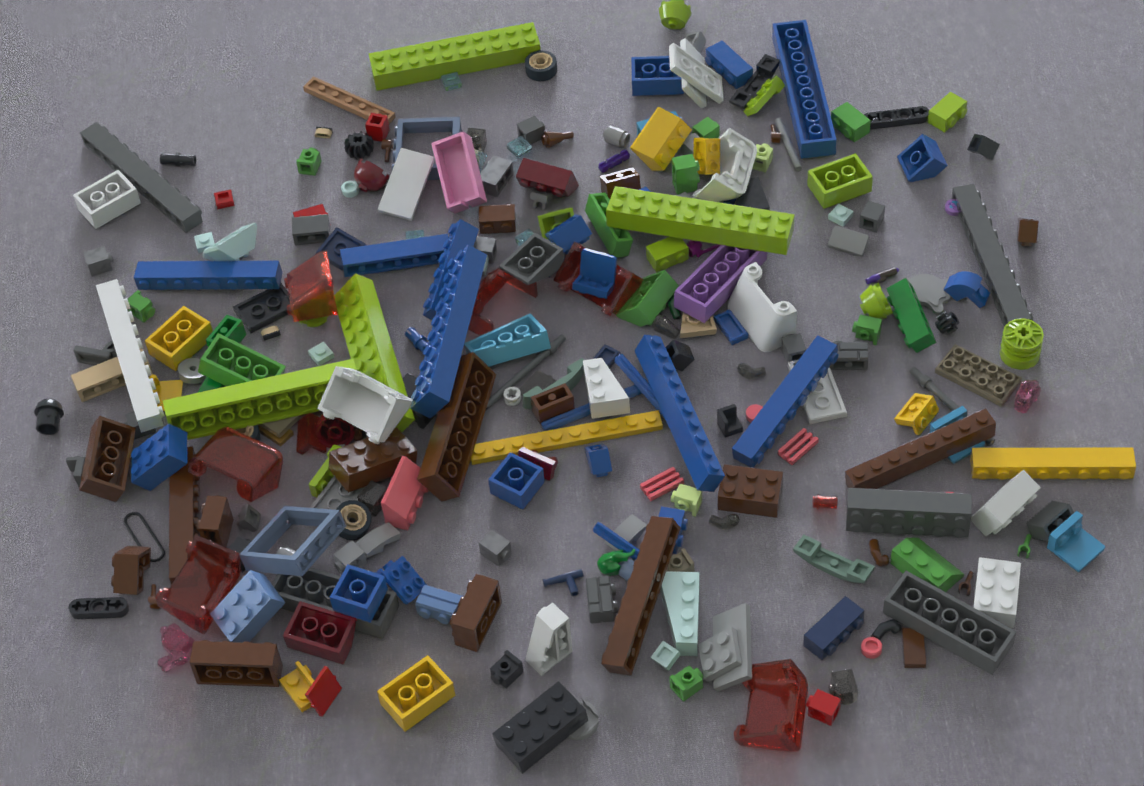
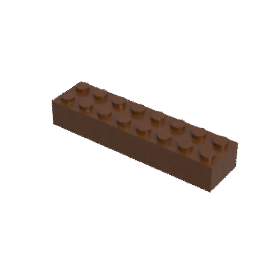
M474 352L462 355L460 358L450 401L438 412L417 480L441 502L460 496L497 375Z

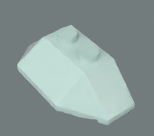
M252 223L242 226L203 250V258L211 261H240L241 258L250 255L249 251L255 248L257 224Z

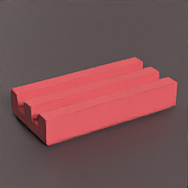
M803 428L778 450V455L793 465L818 443L819 438L813 437L811 432L807 433V430ZM808 440L810 441L801 450H799L803 444H805Z
M671 467L641 483L640 488L648 499L653 501L677 488L679 484H684V479L680 478V474L676 472L674 467Z

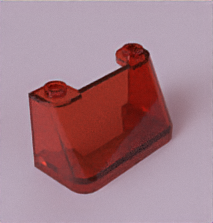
M575 241L553 280L559 283L558 287L566 292L568 289L572 290L573 282L580 275L581 252L585 248ZM617 265L615 289L607 298H598L595 295L580 293L576 290L572 291L602 307V312L611 316L612 313L616 315L641 286L644 279Z
M327 250L320 251L287 273V278H284L285 287L289 290L290 304L287 305L288 315H292L294 322L338 314Z
M223 427L217 430L189 462L188 472L195 476H202L206 473L207 467H210L237 480V492L240 497L252 502L279 487L283 456L280 451L230 427Z
M196 535L194 540L190 541L186 547L187 561L171 587H165L163 590L160 589L155 600L157 605L196 632L205 634L214 621L210 613L228 595L239 579L241 559L240 553Z
M792 659L752 664V679L742 682L750 692L746 724L737 726L734 731L735 741L743 747L784 752L799 751L802 744L808 682L805 675Z

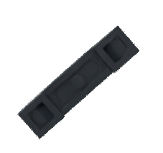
M765 54L756 65L757 70L741 90L737 89L729 103L745 109L747 103L757 96L756 93L762 88L761 86L769 78L772 79L780 60Z

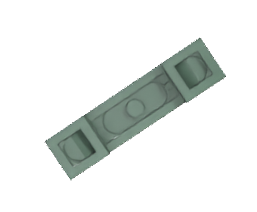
M581 358L568 366L567 375L542 390L539 386H536L523 394V408L532 409V396L566 383L571 391L584 374V359Z
M804 534L793 548V551L809 564L846 581L865 583L875 569V566L858 558L855 561H851L822 548L821 542Z

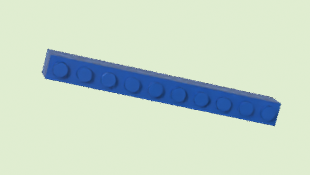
M644 335L634 350L697 490L714 492L725 477V474L661 337Z

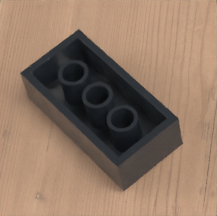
M558 681L493 732L492 735L497 747L523 774L589 720L586 709Z

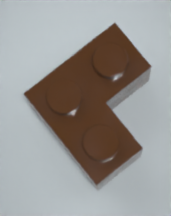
M126 546L114 553L112 557L114 575L111 578L113 593L138 595L143 591L144 571L150 568L151 547Z

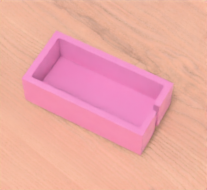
M463 131L431 143L447 209L453 213H458L469 209V205L475 207L486 203L487 199L472 138Z

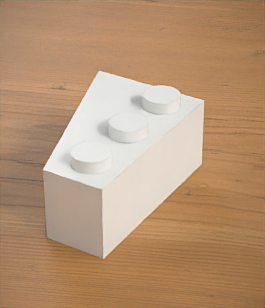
M602 358L583 360L584 377L592 419L630 413L629 397Z
M553 602L547 607H543L536 615L525 659L541 676L573 652L569 617Z

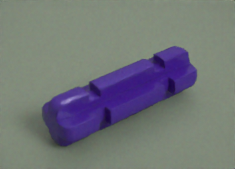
M623 150L620 154L617 153L606 159V161L599 163L598 168L604 173L608 171V168L612 169L621 164L622 161L628 160L630 154L627 150Z

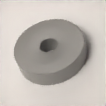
M185 359L178 365L180 380L188 384H198L206 379V376L198 373L200 359Z

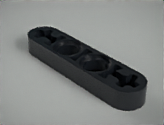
M924 106L868 112L864 115L871 120L870 130L926 123L928 121L929 109ZM907 115L908 118L903 119L900 116ZM889 117L891 120L885 121L883 118Z

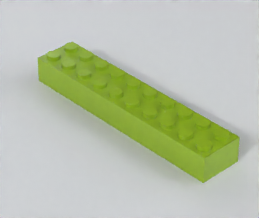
M531 22L368 54L376 91L524 63L530 53L541 50L534 23Z
M615 186L606 209V226L787 255L794 231L795 214Z
M354 274L333 296L350 358L354 359L357 371L408 397L373 280ZM411 406L395 427L401 432L415 420Z
M354 359L163 400L167 423L187 432V440L320 411L317 408L335 367L357 370Z

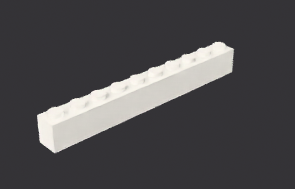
M117 279L96 285L141 433L164 426L161 419L165 417L162 406H157L160 403L157 392L153 393L156 387L153 378H148L152 374L149 365H144L147 359L145 352H140V349L143 348L140 337L136 338L139 333L136 324H131L135 322L132 312L127 311V309L131 308L128 299H123V296H126L124 286H119Z

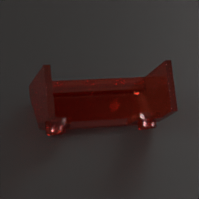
M499 268L488 273L480 282L468 330L479 336L494 330L493 321L480 314L483 312L484 306L506 283L536 298L538 296L537 282L527 285Z

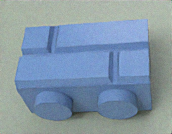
M424 585L416 600V610L423 618L428 619L431 617L437 619L442 624H448L453 613L457 612L459 601L463 596Z

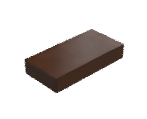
M902 628L904 668H926L924 635L911 628Z

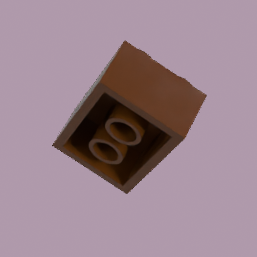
M724 464L723 472L725 477L719 486L718 510L777 518L783 487V472Z
M475 574L473 580L469 581L467 592L464 597H461L456 613H453L450 619L452 636L456 646L475 652L479 651L502 604L499 580Z

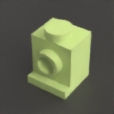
M765 143L762 145L756 144L757 154L752 169L767 172L773 159V148Z
M679 484L677 491L674 490L672 492L671 502H674L675 508L692 512V516L696 517L702 503V491Z

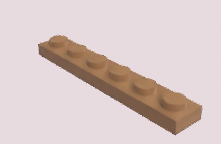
M314 76L303 86L304 92L368 120L371 112L387 115L389 124L396 118L395 112Z

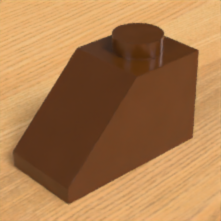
M1018 218L1017 241L1021 242L1022 246H1032V243H1037L1039 223L1037 219Z

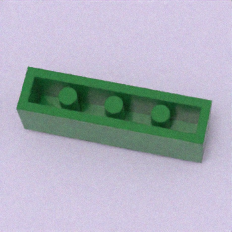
M904 278L886 288L889 294L887 296L888 302L891 306H894L892 311L895 318L900 321L898 327L902 334L906 336L904 341L907 347H912L918 353L937 343L915 289L908 279Z

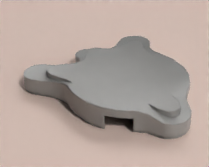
M920 274L907 278L914 287L921 306L931 309L935 315L943 312V304L950 301V295L944 291L948 279H939L930 274Z

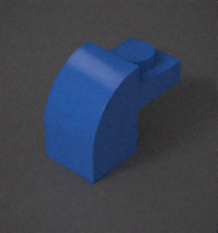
M961 271L950 276L944 288V291L955 301L968 297L979 308L985 306L991 293L980 284L982 277L968 271Z

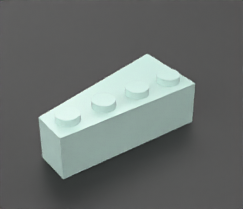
M666 571L660 591L674 647L681 653L680 656H697L699 572Z

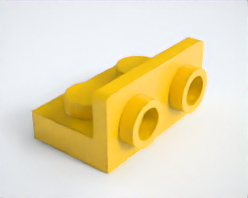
M694 138L693 156L699 162L700 171H697L698 174H720V138Z
M914 393L894 419L896 424L913 427L915 434L921 435L939 412V408L934 396Z
M297 661L295 662L296 669L279 679V682L303 713L311 707V703L305 694L315 680L311 677L312 673L307 665L302 666Z

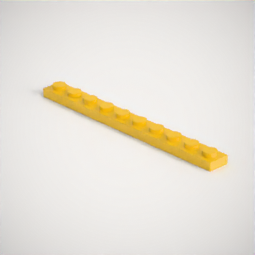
M659 410L483 442L475 444L471 462L472 465L503 460L510 452L518 456V451L522 447L540 453L663 430V424Z

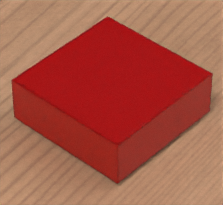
M231 189L214 193L217 210L235 206Z

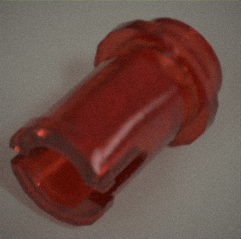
M819 494L813 496V508L817 510L819 508L837 509V496H819Z

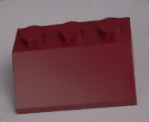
M527 158L522 159L516 174V178L521 186L525 188L534 187L540 192H552V194L558 197H562V195L569 197L579 186L571 170Z
M299 601L283 634V638L288 648L344 665L352 648L357 619Z

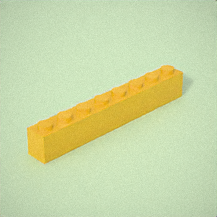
M1133 447L972 448L970 457L972 479L981 480L1012 479L1023 470L1032 479L1042 480L1133 479L1136 470Z

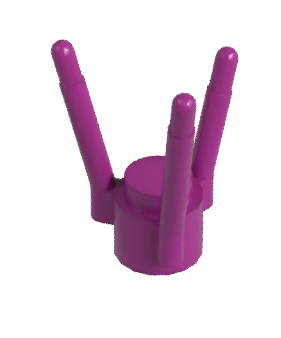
M690 240L686 243L689 249V256L693 257L696 255L698 258L702 254L717 249L720 246L716 244L701 250L702 243L700 241Z

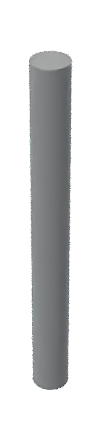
M777 118L775 123L781 133L795 170L801 171L802 165L781 118Z

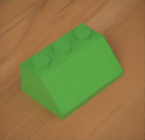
M666 270L643 277L616 313V316L639 327L650 326L656 322L657 315L666 308V303L674 296L675 290L679 285Z
M905 538L892 549L890 564L903 574L905 571H908L944 592H947L964 577V573L920 538Z

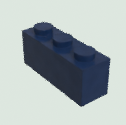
M845 596L804 634L803 646L821 660L831 656L841 642L845 643L855 629L859 630L862 627L865 610Z

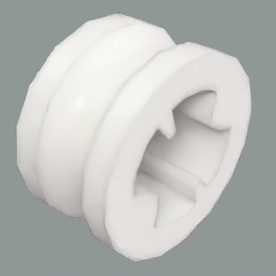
M516 387L505 389L503 394L505 403L509 406L518 405L521 401L520 390Z

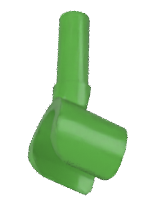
M1027 534L1024 544L1018 547V556L1021 551H1026V558H1029L1031 534Z

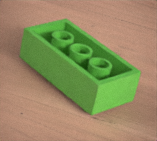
M218 333L201 357L198 373L225 386H231L284 374L286 366Z

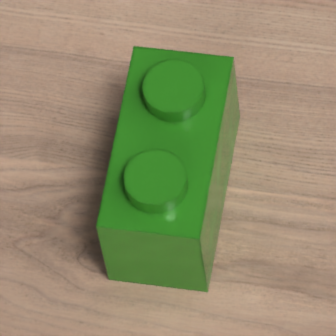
M848 102L831 111L833 127L837 128L851 141L856 142L870 133L871 120Z
M693 154L672 158V183L677 195L683 192L696 191L697 183H700L697 172L700 171L698 160L694 159Z

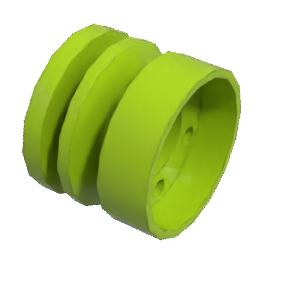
M1021 318L1014 319L1004 326L1000 357L1005 365L1017 370H1026L1034 367L1039 362L1044 337L1043 330L1039 324L1032 320Z

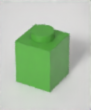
M706 117L692 127V134L696 133L700 138H719L720 126L716 121Z

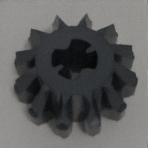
M362 131L359 133L354 132L353 135L348 134V138L344 142L345 152L350 158L355 157L356 160L370 156L374 149L372 137L368 133L363 134Z

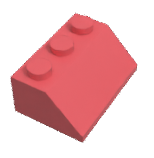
M406 456L401 457L381 501L385 524L389 522L395 528L408 531L410 525L415 522L417 509L421 508L425 492H428V489L417 480L420 467Z

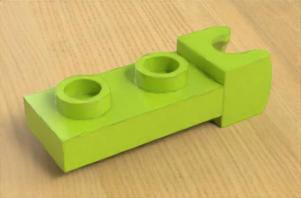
M775 76L772 80L769 78L756 93L757 96L747 103V107L743 111L747 116L757 113L773 95L778 94L785 87V84L778 76Z
M333 445L329 451L338 449L341 446ZM329 451L327 453V460L309 483L311 496L316 498L334 477L329 470Z

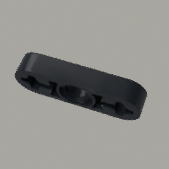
M122 597L78 598L71 601L68 607L74 619L122 618L129 612L127 601ZM97 605H104L101 611H94Z

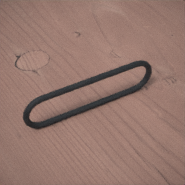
M138 512L127 514L123 522L137 545L142 547L126 522L127 518L131 515H138L162 551V555L157 559H151V562L160 561L165 555V550L143 516Z

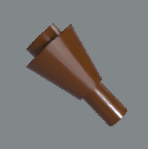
M544 131L541 141L546 148H550L565 139L574 138V134L572 131L565 133Z

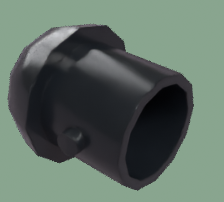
M43 399L38 402L34 410V414L37 416L36 430L44 435H54L59 431L60 418L63 417L64 410L57 400Z

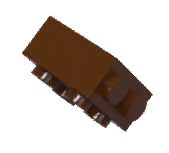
M220 495L207 496L206 502L202 504V517L197 522V531L200 532L201 543L204 544L206 551L225 552L234 521L227 497Z

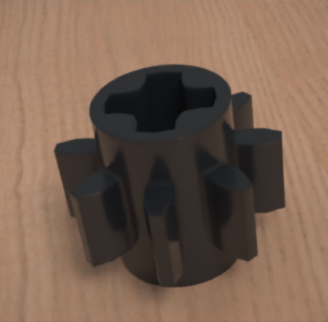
M945 310L936 317L938 321L935 322V325L942 334L947 332L950 335L958 329L956 325L959 324V320L953 312L947 313Z

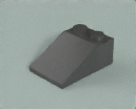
M534 233L499 266V269L530 285L553 275L564 265L563 248Z

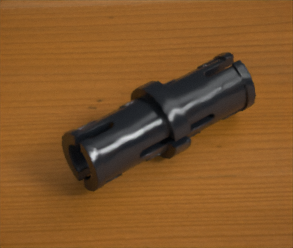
M161 153L160 164H172L179 167L180 165L195 166L197 161L196 155H184L181 153Z

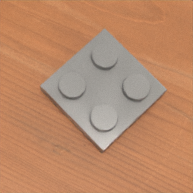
M732 626L698 644L703 678L708 682L742 665L737 630Z

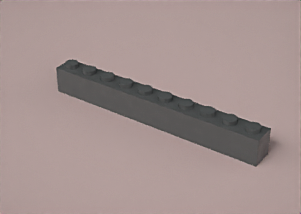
M96 122L80 132L83 143L111 169L114 171L119 170L142 196L185 233L203 222L201 217L202 211L197 205L194 206L189 198L183 196L176 187L173 188L166 178L163 179L155 169L152 170L146 161H142L135 152H131L125 143L122 144L115 135H111L105 126L102 127Z
M974 184L953 187L952 199H957V210H961L958 213V217L989 292H991L990 294L1003 325L1005 326L1008 322L1021 318L1033 321L1032 313L1028 312L1026 299L1025 297L1022 298L1020 285L1016 284L1015 273L1009 267V259L1003 253V245L998 241L997 231L993 230L991 217L987 216L986 205L981 201L980 191L976 190Z

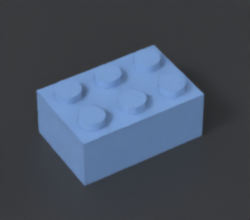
M250 570L210 615L230 642H250L285 604V601L264 574Z

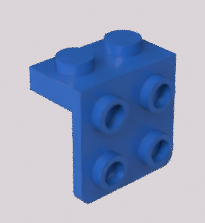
M584 248L581 252L580 275L573 282L572 290L595 295L598 298H607L615 289L617 258L613 255Z
M401 556L395 562L390 560L375 572L385 576L387 584L406 605L421 593L424 585H427L404 556Z

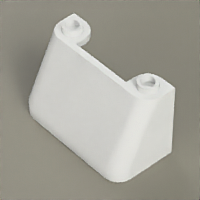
M729 128L719 137L720 174H713L711 181L702 189L696 190L692 198L723 202L742 196L747 189L757 154L756 145Z
M754 262L745 267L728 300V310L732 311L759 350L771 352L782 347V337L796 334L797 310L787 301H781L776 304L770 301L758 286V280L762 277V269L757 262Z
M336 366L317 409L324 412L323 416L329 419L341 418L367 432L366 435L369 437V441L380 444V442L386 441L410 408L413 400L362 372Z

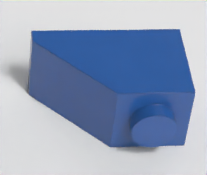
M603 443L584 447L591 473L597 477L607 476L608 472L612 471L608 448Z

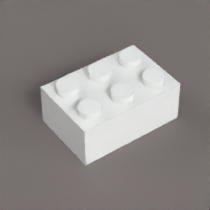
M119 170L73 195L77 209L95 229L141 204L137 189Z
M1025 470L1021 471L971 517L972 523L986 537L992 532L994 535L1012 521L1013 517L1021 513L1027 504L1037 497L1035 493L1041 487Z
M979 557L973 608L1009 628H1014L1021 563Z

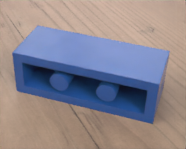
M723 40L706 48V63L712 66L735 89L744 86L753 75V68Z

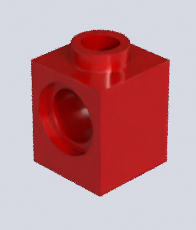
M817 689L814 696L810 695L806 703L808 716L832 726L840 711L841 699Z

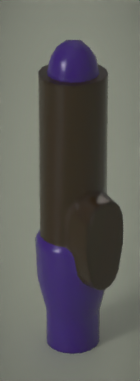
M894 267L881 273H876L865 279L866 284L882 283L887 280L886 278L896 275L899 269Z

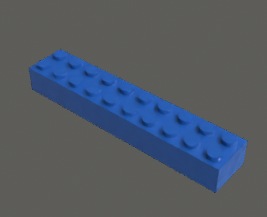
M798 20L772 23V40L776 57L780 60L779 69L782 81L785 84L784 90L800 157L803 159L836 155L837 139L807 21Z
M467 245L463 250L460 249L454 259L451 258L447 264L448 272L443 278L444 286L439 293L441 298L436 305V316L431 322L433 327L427 337L429 342L423 352V355H425L424 360L419 366V370H421L420 375L415 381V385H417L416 390L411 396L413 400L411 409L428 418L433 417L450 401L487 254L470 245Z

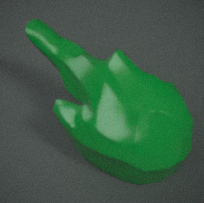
M622 549L603 553L597 561V567L605 576L618 575L621 567L618 563L628 561V558L635 554V549L628 553H623Z

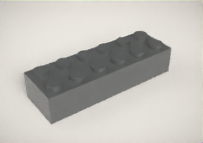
M848 488L846 531L893 533L896 535L913 534L916 536L934 535L936 537L954 536L957 538L969 536L972 516V494Z
M310 567L303 576L277 574L272 585L285 601L281 609L295 612L299 601L333 611L330 595L341 576ZM387 591L371 623L356 618L355 631L383 639L399 608L397 593Z
M908 571L904 572L884 600L883 614L924 635V637L992 675L1014 644L1017 631Z

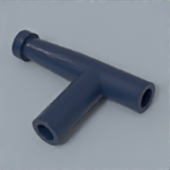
M582 569L549 579H542L544 587L567 582L571 596H576L579 592L574 579L584 577Z

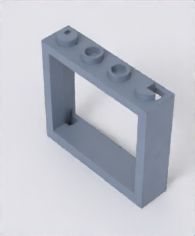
M460 117L398 119V126L394 128L397 139H394V149L396 151H393V162H396L400 149L403 148V134L452 132V135L462 132ZM433 164L427 180H440L436 164Z
M284 506L239 556L246 571L252 570L263 573L303 576L345 529L346 524L340 510ZM292 524L318 526L292 556L266 553Z

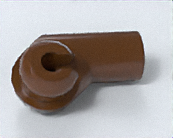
M871 539L869 541V548L876 565L880 567L882 565L887 566L889 564V556L886 554L881 555L879 541Z

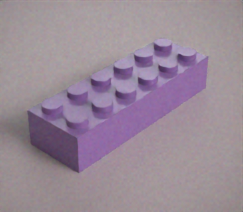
M720 245L675 290L674 307L705 323L730 298L745 267L754 262L761 266L767 260V252Z

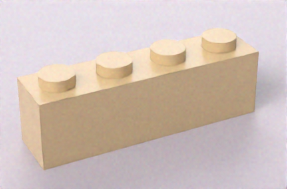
M118 357L71 375L81 402L126 385ZM147 360V362H145L144 365H149L151 374H153V373H152V370H151V367H150V364H149V362H148V360Z

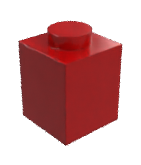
M371 112L365 127L366 132L373 140L382 142L383 139H386L390 131L387 115Z

